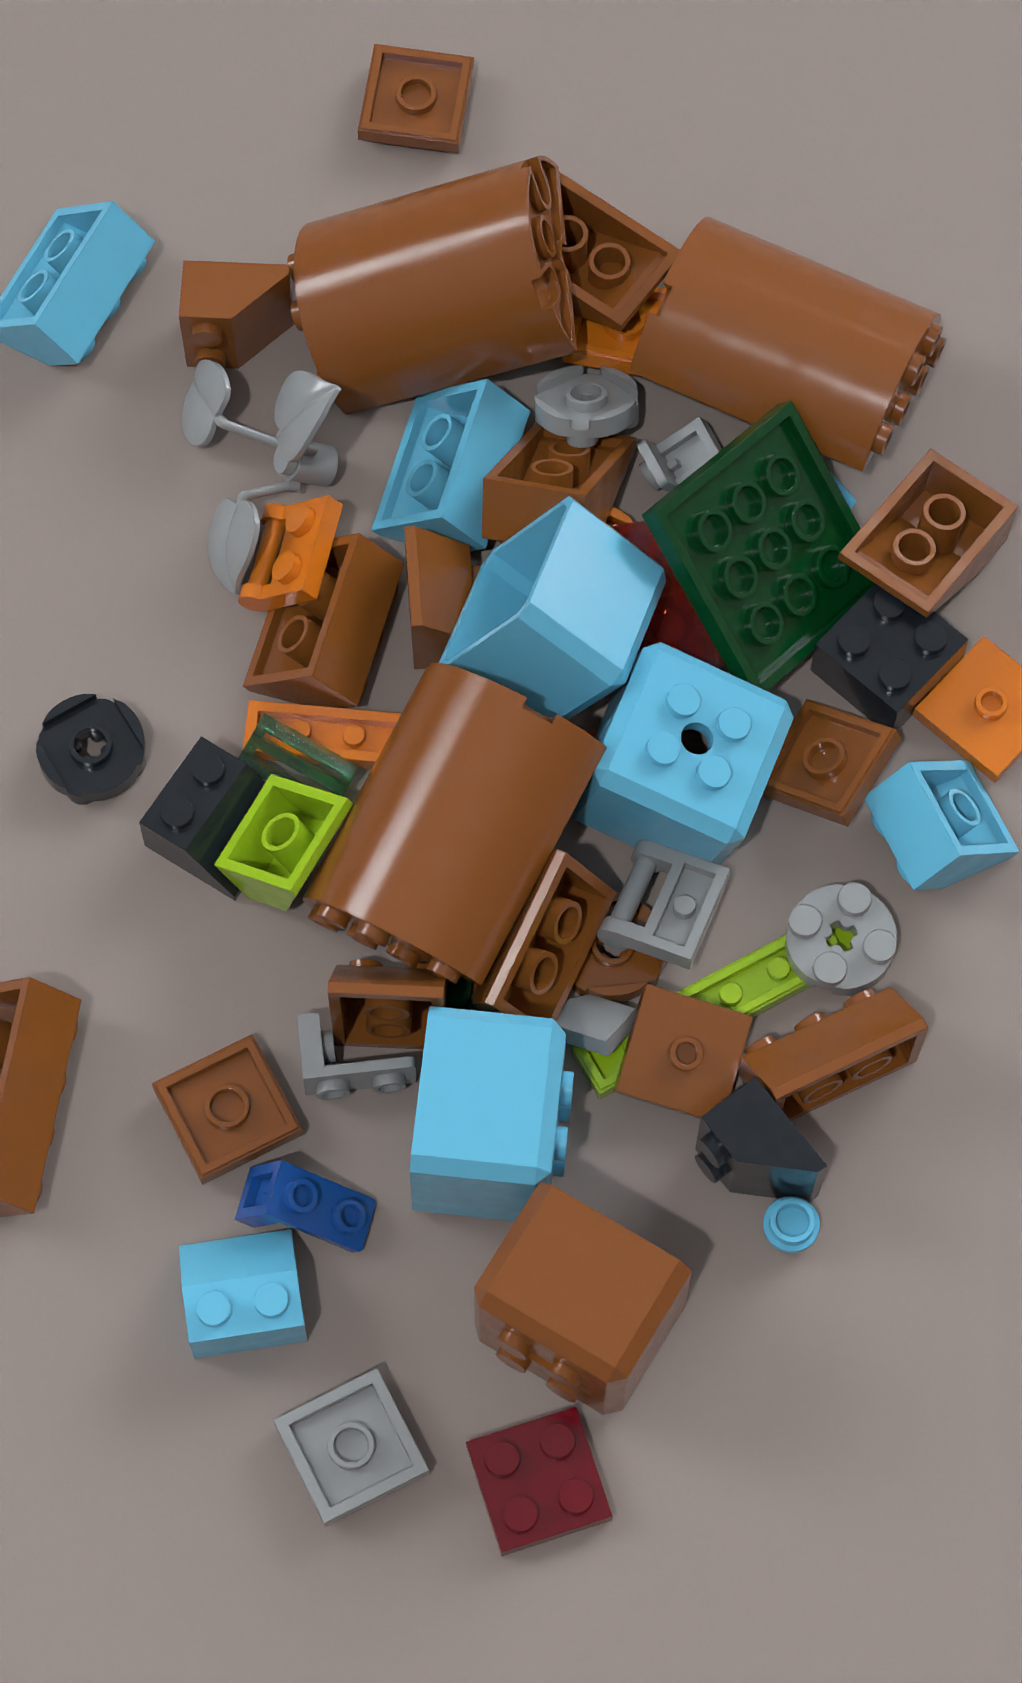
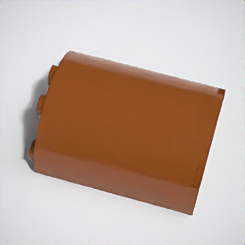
M540 155L316 220L302 227L296 240L295 251L287 259L290 276L295 284L297 299L291 303V314L297 329L304 331L308 348L317 368V377L341 388L334 402L345 415L577 353L570 274L565 266L562 255V246L566 245L559 167L550 158Z
M705 217L689 234L663 281V284L666 286L663 303L656 315L651 312L648 315L629 372L750 424H754L777 404L792 401L820 454L863 472L873 453L880 456L884 454L895 427L891 423L898 426L901 425L912 400V396L908 394L918 396L929 372V367L925 365L932 368L935 367L945 346L946 339L941 337L943 327L940 326L941 314L711 217Z
M432 662L422 674L303 897V901L312 909L308 918L335 933L338 932L339 928L345 930L349 928L347 935L350 938L371 949L376 950L378 945L383 947L389 945L386 950L389 955L412 967H416L420 959L428 962L427 971L437 977L446 978V981L456 985L459 978L462 977L482 986L607 747L558 714L553 717H547L532 710L524 704L527 697L501 684L455 666Z

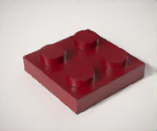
M576 1407L466 1442V1449L501 1556L612 1521L613 1516Z

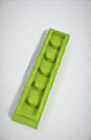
M835 928L832 929L831 938L826 940L830 947L839 945L845 952L851 950L850 941L854 935L850 931ZM785 934L676 993L750 1015L754 1018L811 986L804 983L791 968L785 952ZM629 1034L609 1056L577 1046L572 1047L573 1057L599 1100L613 1093Z

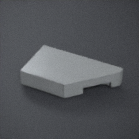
M587 994L566 999L556 1022L566 1033V1043L609 1056L630 1033L636 1008Z

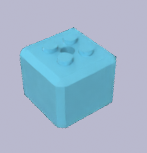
M568 496L496 547L480 567L439 663L470 671L527 697L524 704L542 715L553 717L558 714L568 720L626 683L666 583L664 568L572 497Z
M662 642L644 647L636 657L626 683L614 690L594 738L607 748L572 813L574 820L632 847H636L637 842L640 840H649L720 865L744 840L794 718L787 701ZM687 729L701 732L708 743L707 752L697 755L687 751L681 742V732Z
M437 1006L429 1007L410 1160L413 1211L516 1221L539 1182L552 1185L553 1176L564 1177L568 1127L558 1125L559 1122L570 1123L574 1072L564 1071L566 1033L554 1019Z

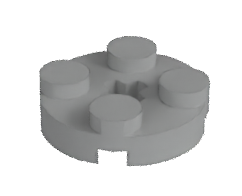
M583 365L568 366L555 370L540 379L536 386L537 395H534L535 421L547 431L566 437L567 443L573 447L588 448L594 446L598 442V438L619 433L638 424L639 403L637 383L623 371L606 366H600L601 375L593 373L584 374Z
M854 882L845 885L833 884L823 886L804 896L790 913L785 939L786 956L795 974L809 986L815 988V985L824 990H831L834 995H854L872 988L885 975L896 951V925L885 904L878 897L872 895L866 886ZM841 928L843 931H850L854 935L850 941L851 950L844 952L839 945L830 947L827 944L826 940L831 938L832 929Z

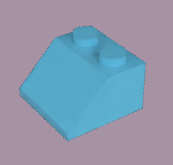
M969 760L908 762L870 791L865 798V802L872 813L871 819L874 827L885 837L897 859L896 865L900 875L911 885L913 891L948 887L1006 861L1020 852Z
M292 1229L179 1246L181 1285L188 1340L194 1359L307 1342Z

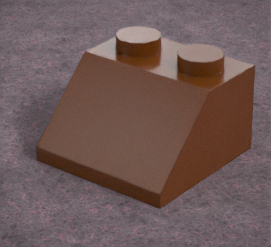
M183 260L179 322L187 367H196L199 361L206 359L219 363L224 369H239L294 325L291 314L293 298L289 265Z
M417 526L404 527L413 664L414 669H426L432 662L439 663L481 564L471 565L470 545Z

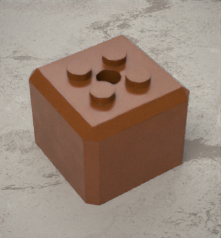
M539 1182L474 1286L475 1325L479 1341L497 1351L496 1356L509 1367L521 1373H525L528 1370L547 1381L545 1385L553 1393L569 1402L575 1403L576 1400H579L602 1415L621 1411L686 1305L692 1270L678 1258L557 1187Z

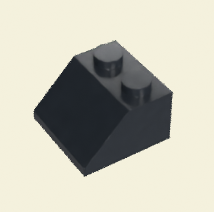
M201 736L140 820L139 825L144 845L235 901L241 891L214 864L266 782L247 763Z
M755 1077L704 1114L700 1119L695 1147L698 1154L695 1156V1160L701 1171L711 1182L716 1183L720 1180L729 1192L777 1199L794 1196L811 1202L818 1196L827 1164Z

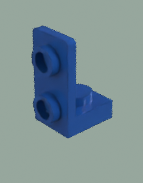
M279 1160L250 1167L234 1220L253 1228L282 1223L354 1253L363 1250L376 1202L371 1197L288 1162Z

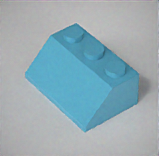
M114 201L56 209L0 296V342L49 366L78 364L83 361L94 349L96 344L94 338L104 322L109 320L118 311L121 305L120 297L129 282L135 279L145 268L147 263L145 257L155 243V240Z
M489 379L452 386L416 396L371 531L378 536L405 543L404 527L417 526L470 545V551L485 549L489 539L482 538L483 478L524 436L523 432L530 410Z

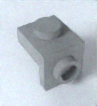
M701 417L696 418L657 445L647 439L637 444L644 458V461L639 464L644 477L655 490L662 488L668 493L722 450L707 421Z

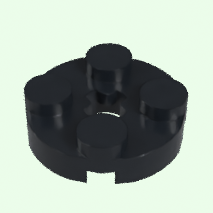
M80 694L70 697L52 708L42 723L43 729L39 734V740L36 744V754L41 771L47 782L56 791L68 796L76 804L86 805L93 801L107 800L119 795L129 788L145 769L146 742L141 723L136 714L125 703L114 698V702L108 699H98L96 694ZM90 737L94 743L103 740L106 745L100 749L101 755L95 758H90L89 756L81 757L78 754L83 750L81 741Z

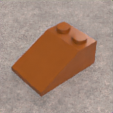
M559 172L566 245L562 246V255L565 266L570 274L573 314L621 331L666 277L680 249Z
M536 422L483 478L482 538L497 540L502 544L568 496L572 497L606 523L636 449L637 438L613 434L598 438V442L594 446L577 448L569 445L566 437L553 434Z
M930 448L839 553L838 559L927 618L971 581L1004 544L1011 529L1018 505Z
M355 959L350 961L349 965H336L328 981V1000L334 1045L424 1050L429 1007L448 1008L449 982L446 981V978L437 977L427 971L428 962L419 961L416 967L406 964L405 968L383 967L381 962L372 959Z

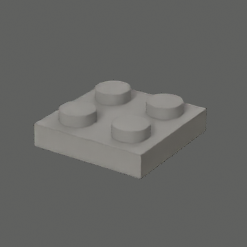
M378 1368L273 1420L325 1527L430 1475L429 1469Z

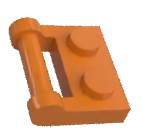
M329 495L286 506L278 503L266 504L260 521L264 526L249 582L242 584L238 603L249 610L263 612L317 600L343 504Z

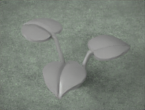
M206 359L199 361L195 369L194 379L186 393L182 410V429L186 440L191 445L203 447L209 444L215 434L216 427L219 426L227 431L277 448L274 454V468L285 479L284 482L241 491L238 494L237 501L224 498L214 513L208 534L209 559L220 583L233 594H240L241 582L254 555L260 532L258 510L251 500L285 491L298 493L301 483L327 487L335 478L338 468L336 449L332 445L311 441L341 388L317 377L311 372L293 371L283 383L274 411L275 423L279 428L276 437L229 421L222 415L230 399L231 387L226 371L215 361Z

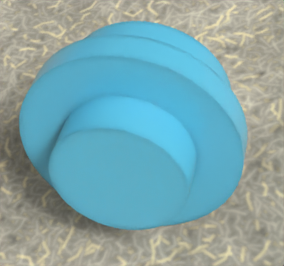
M794 1196L782 1197L774 1201L766 1210L763 1218L765 1238L771 1246L784 1253L793 1254L808 1249L815 1242L820 1229V1220L815 1208L808 1201Z

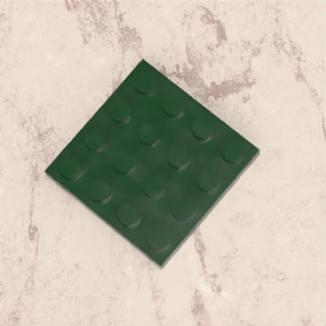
M792 401L779 403L641 515L729 673L765 691L773 687L813 652L815 644L875 584L838 559L839 553L861 528Z

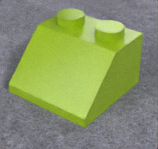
M271 774L214 865L249 899L287 912L353 803L346 797Z

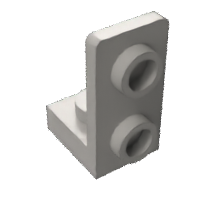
M319 1012L297 1015L302 1074L306 1095L316 1094L318 1099L336 1100L350 1095V1090L372 1088L373 1092L378 1094H390L404 1090L406 1084L417 1082L415 1058L413 1056L325 1066V1064L336 1063L332 1030L321 1031Z

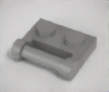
M640 840L637 842L631 856V861L634 863L611 916L605 917L602 921L597 937L605 945L612 948L624 949L627 947L690 970L729 881L730 868L653 841ZM659 871L668 873L645 927L632 923L653 873Z

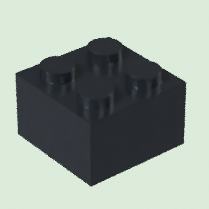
M874 584L815 644L810 670L869 720L898 731L913 715L916 706L963 658L968 639L935 611L926 618L877 584Z

